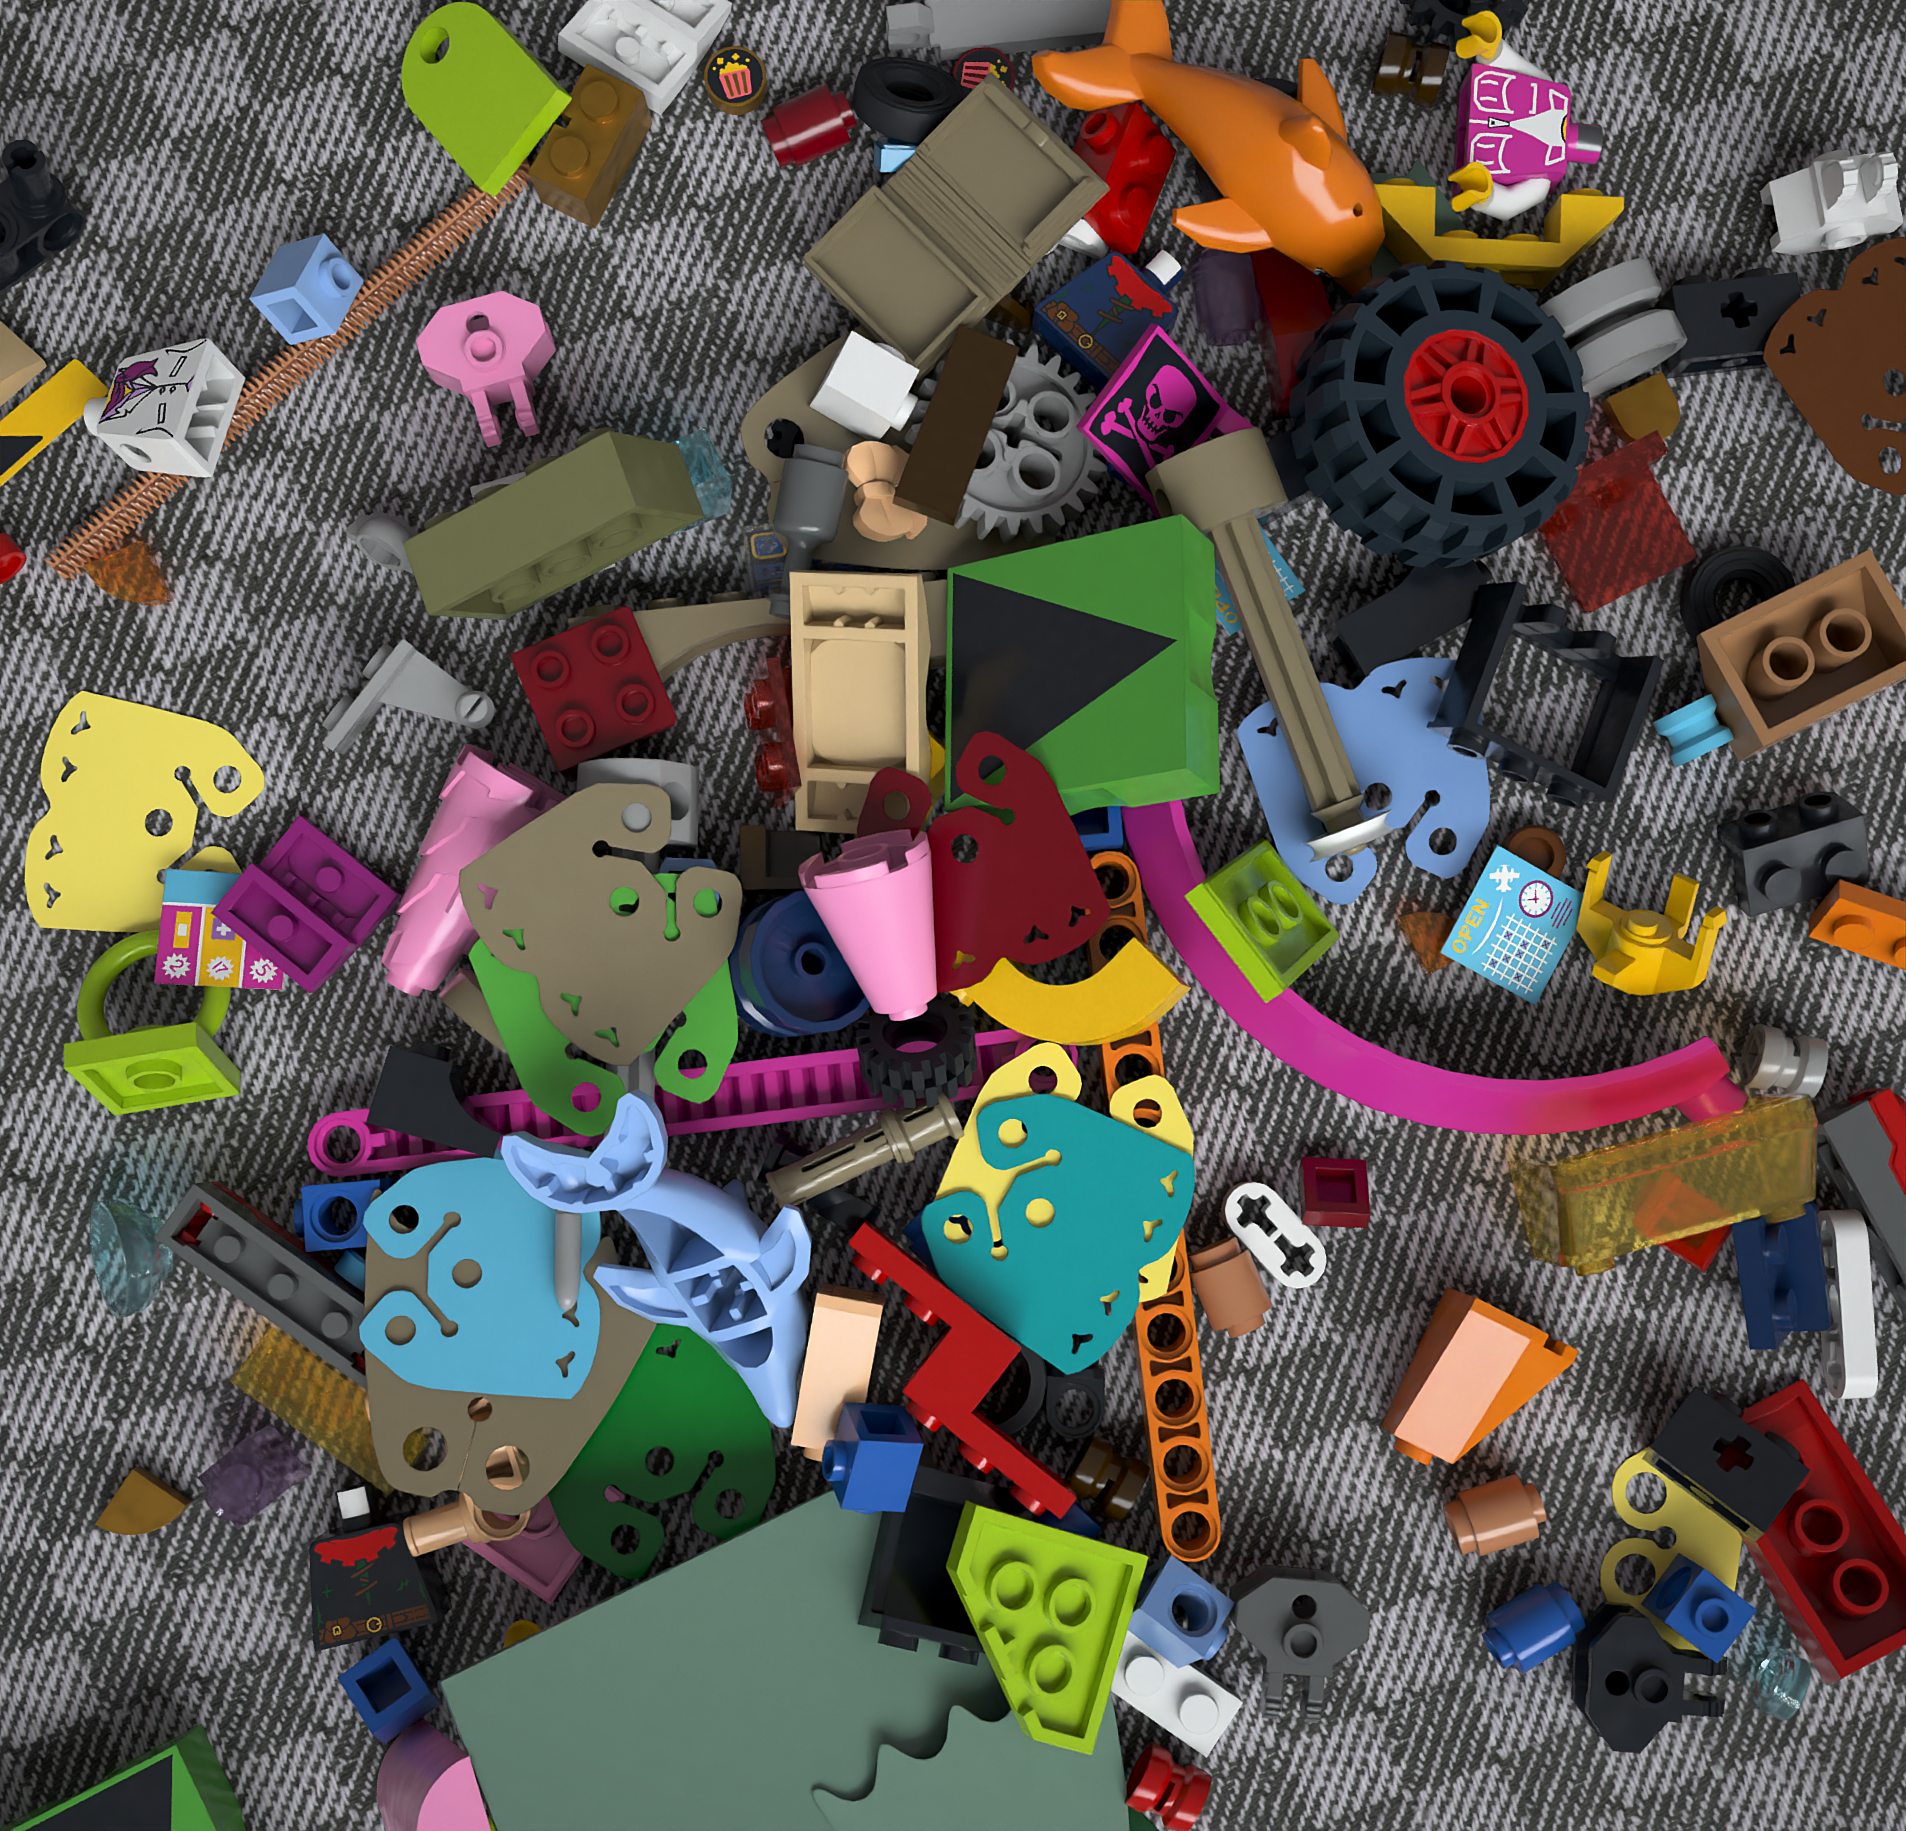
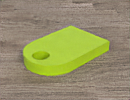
M454 2L442 6L431 13L414 32L403 58L401 82L403 94L409 108L479 189L494 197L497 196L573 99L500 19L474 3ZM449 38V48L446 55L436 63L435 57L439 45Z

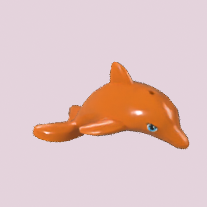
M1111 0V10L1101 45L1082 51L1071 52L1040 50L1031 56L1033 74L1044 90L1065 106L1084 111H1093L1141 100L1181 139L1224 197L1172 209V225L1202 247L1237 254L1274 248L1314 274L1332 277L1340 288L1350 296L1357 294L1372 281L1371 264L1385 238L1379 194L1366 167L1347 144L1346 125L1335 89L1315 59L1298 60L1297 100L1277 88L1243 75L1209 66L1173 61L1169 24L1162 0Z

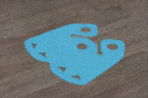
M483 1157L439 1162L412 1170L372 1201L365 1211L363 1225L387 1255L393 1258L406 1259L414 1256L443 1225L445 1214L456 1212L460 1215V1224L457 1227H452L428 1255L427 1290L428 1296L447 1319L458 1324V1331L452 1337L442 1335L441 1325L413 1293L401 1290L385 1295L365 1317L359 1326L361 1341L369 1352L375 1355L396 1375L406 1382L418 1386L494 1395L571 1399L581 1389L590 1372L598 1344L600 1329L599 1300L594 1289L585 1279L583 1270L595 1254L600 1242V1211L580 1213L582 1216L581 1272L579 1294L576 1300L577 1309L574 1313V1316L579 1321V1326L575 1327L571 1321L562 1317V1314L566 1311L561 1309L555 1295L554 1250L556 1209H552L528 1195L508 1171L504 1160ZM401 1205L413 1207L419 1216L417 1227L406 1234L395 1232L389 1223L391 1212ZM461 1260H474L481 1267V1280L474 1287L462 1288L453 1280V1268ZM396 1316H407L415 1324V1336L405 1345H395L386 1337V1325ZM573 1351L575 1352V1357L567 1365L568 1376L563 1378L562 1371L555 1361L564 1358L569 1352Z

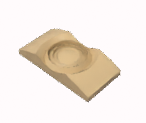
M793 570L789 572L796 830L857 834L859 817L870 783L878 771L885 767L896 768L920 778L929 788L932 753L926 722V683L931 643L922 574ZM893 791L886 796L884 810L891 819L902 820L909 813L910 804L905 794ZM925 817V819H924V821H923V823H922V825H921V827H920V829H919L917 835L919 834L920 831H925L926 817Z

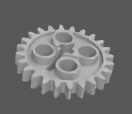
M1012 339L1006 340L1007 343L1014 345ZM1032 344L1024 357L1017 356L979 457L982 469L974 470L955 520L954 527L957 529L972 518L977 521L978 539L983 540L994 526L999 527L1003 544H1009L1017 535L1019 528L1028 543H1033L1042 533V526L1052 536L1057 534L1065 525V519L1073 522L1085 509L1082 502L1088 504L1098 493L1099 489L1094 482L1098 481L1105 474L1108 466L1096 459L1101 457L1102 454L1076 427L1087 412L1086 409L1096 398L1095 393L1077 395L1073 390L1081 377L1079 372L1072 373L1064 379L1057 374L1061 362V357L1058 355L1053 357L1044 366L1038 363V346ZM943 360L937 364L932 372L933 380L925 378L916 393L921 400L916 402L909 418L917 424L912 425L905 436V442L914 445L944 367L945 361ZM1033 415L1047 418L1052 423L1055 432H1048L1040 428ZM1052 453L1058 456L1059 461H1057V459L1052 455ZM1019 471H1027L1033 474L1038 479L1041 490L1032 489L1021 480Z

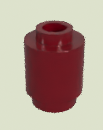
M826 83L772 107L774 114L760 120L780 168L795 162L798 168L850 144L851 141L847 130L857 126L844 92L840 90L831 95Z

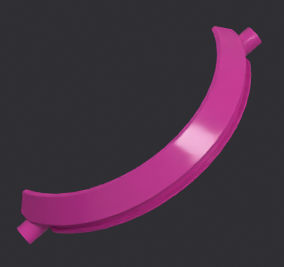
M1182 800L1133 808L1120 806L1128 846L1146 896L1170 942L1201 986L1237 1025L1278 1059L1327 1089L1371 1109L1420 1124L1477 1134L1541 1135L1589 1130L1637 1119L1673 1105L1705 1135H1711L1725 1126L1740 1111L1747 1100L1748 1095L1726 1075L1731 1069L1717 1045L1707 1036H1703L1683 1048L1640 1064L1594 1075L1548 1080L1495 1079L1443 1070L1392 1053L1359 1038L1319 1013L1289 987L1266 1004L1184 897V895L1206 880L1207 876L1202 868L1186 823Z

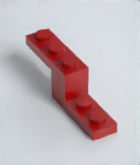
M866 1220L848 1242L857 1251L851 1262L882 1286L887 1278L890 1277L905 1289L909 1295L905 1298L903 1304L930 1326L934 1327L940 1318L949 1325L903 1384L902 1392L911 1399L905 1406L906 1410L930 1430L936 1432L943 1424L958 1436L962 1443L957 1450L982 1472L989 1474L995 1466L1015 1482L1009 1492L1031 1512L1040 1517L1048 1509L1061 1520L1077 1499L1074 1487L976 1409V1406L1021 1350L1020 1342L977 1311L963 1298L957 1296L939 1277Z

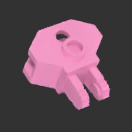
M498 291L439 308L416 339L422 365L434 382L469 399L475 408L479 426L488 448L502 443V429L493 406L514 400L516 407L515 415L518 425L524 431L525 436L538 434L540 429L531 395L536 394L533 381L556 351L550 327L547 322H544L540 307L504 291ZM476 315L485 316L483 318L469 321L473 316Z

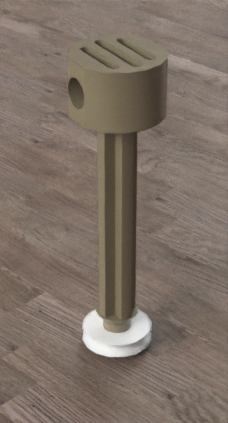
M1252 427L1220 436L1181 452L1156 465L1145 477L1161 519L1182 514L1214 544L1215 559L1313 811L1310 814L1324 822L1327 833L1302 843L1311 846L1314 855L1309 862L1341 852L1347 856L1362 852L1366 848L1367 842L1385 836L1399 828L1390 827L1386 821L1387 814L1391 810L1367 818L1363 817L1360 807L1364 793H1361L1257 523V519L1277 510L1288 502L1261 428Z

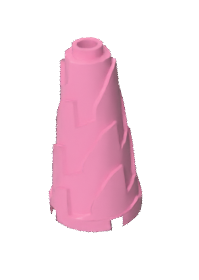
M471 744L463 746L438 797L442 802L418 851V854L422 855L396 910V914L400 915L391 933L381 960L386 968L389 969L385 979L394 987L413 996H420L423 989L436 990L454 968L462 954L468 955L475 942L480 938L471 924L462 902L459 888L460 870L517 830L568 798L556 788L511 762L508 766L499 763L497 768L491 764L496 755ZM478 883V888L486 895L485 906L487 909H491L497 889H491L482 883Z

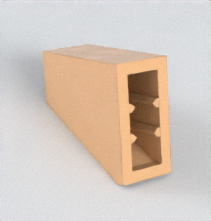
M824 1282L817 1292L791 1445L805 1447L803 1456L822 1462L826 1442L835 1438L844 1402L866 1403L886 1294Z

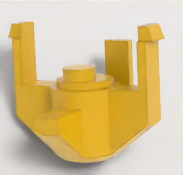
M1604 850L1593 857L1586 866L1591 870L1588 873L1576 926L1577 931L1597 959L1593 966L1592 975L1617 990L1640 996L1692 989L1705 980L1719 928L1727 923L1726 910L1716 906L1705 914L1694 946L1682 940V938L1687 933L1700 882L1678 872L1673 877L1664 915L1644 909L1627 912L1602 899L1612 854Z

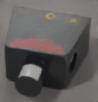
M374 1482L361 1483L334 1492L342 1527L322 1533L311 1541L309 1548L312 1630L315 1652L439 1622L452 1608L451 1599L432 1552L414 1557L408 1548L404 1535L403 1521L408 1517L416 1515L415 1512L406 1511L381 1517Z

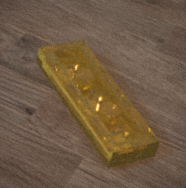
M270 1327L230 1379V1382L386 1495H391L395 1488L385 1480L378 1464L371 1433V1423L365 1407V1392L278 1329ZM417 1430L410 1433L403 1444V1455L410 1467L413 1466L431 1441Z

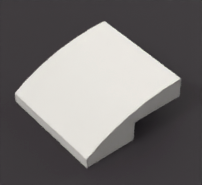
M588 0L558 34V51L583 67L589 64L643 91L648 108L661 115L686 84L711 47L731 12L732 3L728 0Z

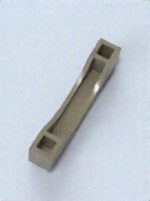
M932 572L911 573L922 574L931 643L928 669L945 668L947 649V579L937 580L936 574ZM780 588L773 590V593L780 592ZM745 592L715 594L710 597L711 604L686 606L684 599H658L647 603L648 610L633 612L663 683L671 675L698 657L729 644L766 636H791V620L770 615L771 602L768 601V598L749 600L748 594ZM597 605L588 607L584 610L585 617L568 618L569 629L622 608V606Z

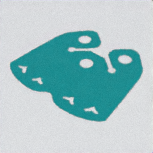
M1038 1094L994 1102L983 1108L976 1117L981 1155L987 1164L995 1169L1004 1171L1045 1157L1046 1152L1050 1149L1060 1152L1062 1156L1061 1162L1057 1166L1046 1165L1016 1177L997 1211L1003 1246L1008 1250L1007 1257L1003 1261H997L991 1255L994 1243L986 1203L980 1196L972 1192L960 1191L926 1205L921 1216L922 1231L939 1277L957 1296L963 1298L1009 1335L1065 1374L1069 1375L1080 1372L1102 1357L1114 1345L1132 1320L1139 1305V1270L1166 1255L1176 1242L1189 1213L1195 1188V1167L1192 1155L1126 1124L1057 1096ZM1009 1119L1021 1121L1027 1129L1026 1141L1017 1148L1006 1147L999 1139V1128L1003 1122ZM1176 1170L1178 1174L1172 1181L1174 1195L1169 1197L1160 1179L1166 1178ZM1039 1198L1048 1200L1053 1205L1055 1212L1053 1221L1048 1226L1041 1228L1032 1226L1026 1218L1027 1205ZM953 1215L967 1217L973 1227L971 1237L962 1244L950 1242L944 1234L945 1222ZM1161 1219L1162 1224L1153 1228L1150 1241L1145 1242L1143 1221L1152 1222ZM1118 1290L1119 1296L1111 1303V1314L1107 1316L1100 1298ZM1072 1334L1093 1335L1092 1340L1080 1344L1076 1354L1071 1352L1073 1348Z

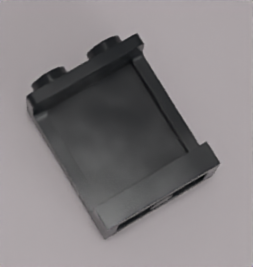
M918 1465L905 1512L882 1511L858 1625L879 1629L880 1633L877 1642L879 1644L917 1652L919 1639L940 1644L939 1658L977 1666L979 1654L986 1653L946 1569L965 1501L967 1500L1030 1520L1032 1512L1009 1492V1488Z

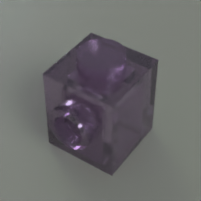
M271 1424L246 1437L197 1478L206 1488L204 1498L212 1512L222 1521H231L237 1529H240L264 1514L312 1474L274 1425Z

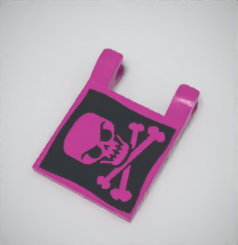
M1150 324L1076 425L1077 429L1150 505L1156 519H1161V516L1145 477L1152 468L1181 452L1204 443L1210 434L1215 439L1229 433L1254 427L1224 401L1164 330L1156 324Z

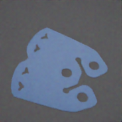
M1421 657L1390 662L1375 668L1369 673L1371 675L1365 677L1361 684L1353 690L1344 689L1332 683L1319 682L1361 793H1364L1365 789L1373 783H1383L1391 791L1390 804L1382 810H1372L1367 807L1363 797L1360 807L1363 817L1367 818L1391 810L1386 817L1388 825L1392 828H1403L1425 801L1424 796L1426 792L1436 790L1440 795L1439 803L1431 806L1406 840L1405 850L1408 859L1419 868L1446 879L1458 875L1467 866L1489 823L1490 790L1486 757L1480 760L1457 754L1447 748L1448 738L1426 728L1428 721H1434L1445 691L1442 693L1438 686L1430 681V677L1436 676L1443 681L1449 679L1456 661L1448 658ZM1400 681H1406L1401 690L1400 698L1381 692L1383 687H1396ZM1268 700L1253 710L1242 721L1236 733L1278 853L1299 881L1330 902L1339 905L1351 904L1359 897L1375 876L1377 869L1376 856L1368 847L1356 855L1347 856L1353 863V872L1347 880L1342 882L1333 881L1326 874L1325 866L1332 856L1309 862L1314 855L1311 846L1302 843L1327 832L1322 827V821L1310 814L1313 811L1279 723L1275 736L1257 732V729L1261 727H1269L1272 720L1276 717L1271 702ZM1480 713L1477 723L1483 726ZM1438 828L1451 829L1457 837L1455 849L1447 855L1435 854L1429 846L1430 835Z

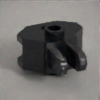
M1603 1601L1585 1620L1586 1627L1575 1634L1571 1699L1593 1732L1598 1737H1603L1612 1751L1640 1754L1668 1722L1682 1723V1715L1723 1717L1725 1699L1705 1691H1684L1685 1673L1706 1676L1726 1675L1727 1657L1723 1656L1716 1663L1701 1651L1677 1649L1668 1641L1662 1639L1648 1617L1628 1603Z

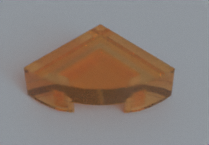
M142 540L84 565L86 572L97 586L117 599L149 607L173 601L150 546Z
M1422 911L1395 920L1425 976L1454 962L1453 959L1440 952L1457 919L1445 914Z

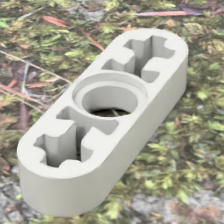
M1856 1209L1820 1211L1818 1213V1221L1833 1317L1832 1326L1826 1331H1821L1825 1381L1829 1392L1835 1399L1871 1398L1877 1390L1878 1366L1867 1227L1863 1216Z

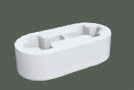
M1252 1181L1238 1183L1229 1189L1223 1198L1221 1206L1223 1221L1233 1235L1237 1237L1245 1248L1249 1249L1250 1253L1265 1270L1281 1284L1296 1289L1308 1287L1317 1282L1324 1273L1326 1266L1325 1249L1319 1239L1306 1225H1302L1300 1218L1278 1194L1267 1185ZM1245 1195L1253 1200L1261 1195L1264 1197L1267 1203L1262 1207L1261 1212L1273 1225L1269 1232L1265 1234L1258 1225L1250 1221L1242 1226L1238 1223L1236 1218L1240 1216L1242 1209L1237 1201L1241 1196ZM1280 1235L1289 1244L1297 1248L1305 1243L1308 1245L1310 1250L1304 1257L1309 1265L1306 1272L1300 1273L1293 1268L1286 1273L1282 1271L1280 1266L1284 1264L1286 1257L1274 1243Z

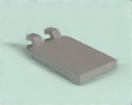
M924 0L925 5L919 2L886 6L889 50L925 48L928 46L930 48L938 47L940 61L959 59L967 51L981 47H990L1003 54L1101 44L1103 43L1111 10V0Z

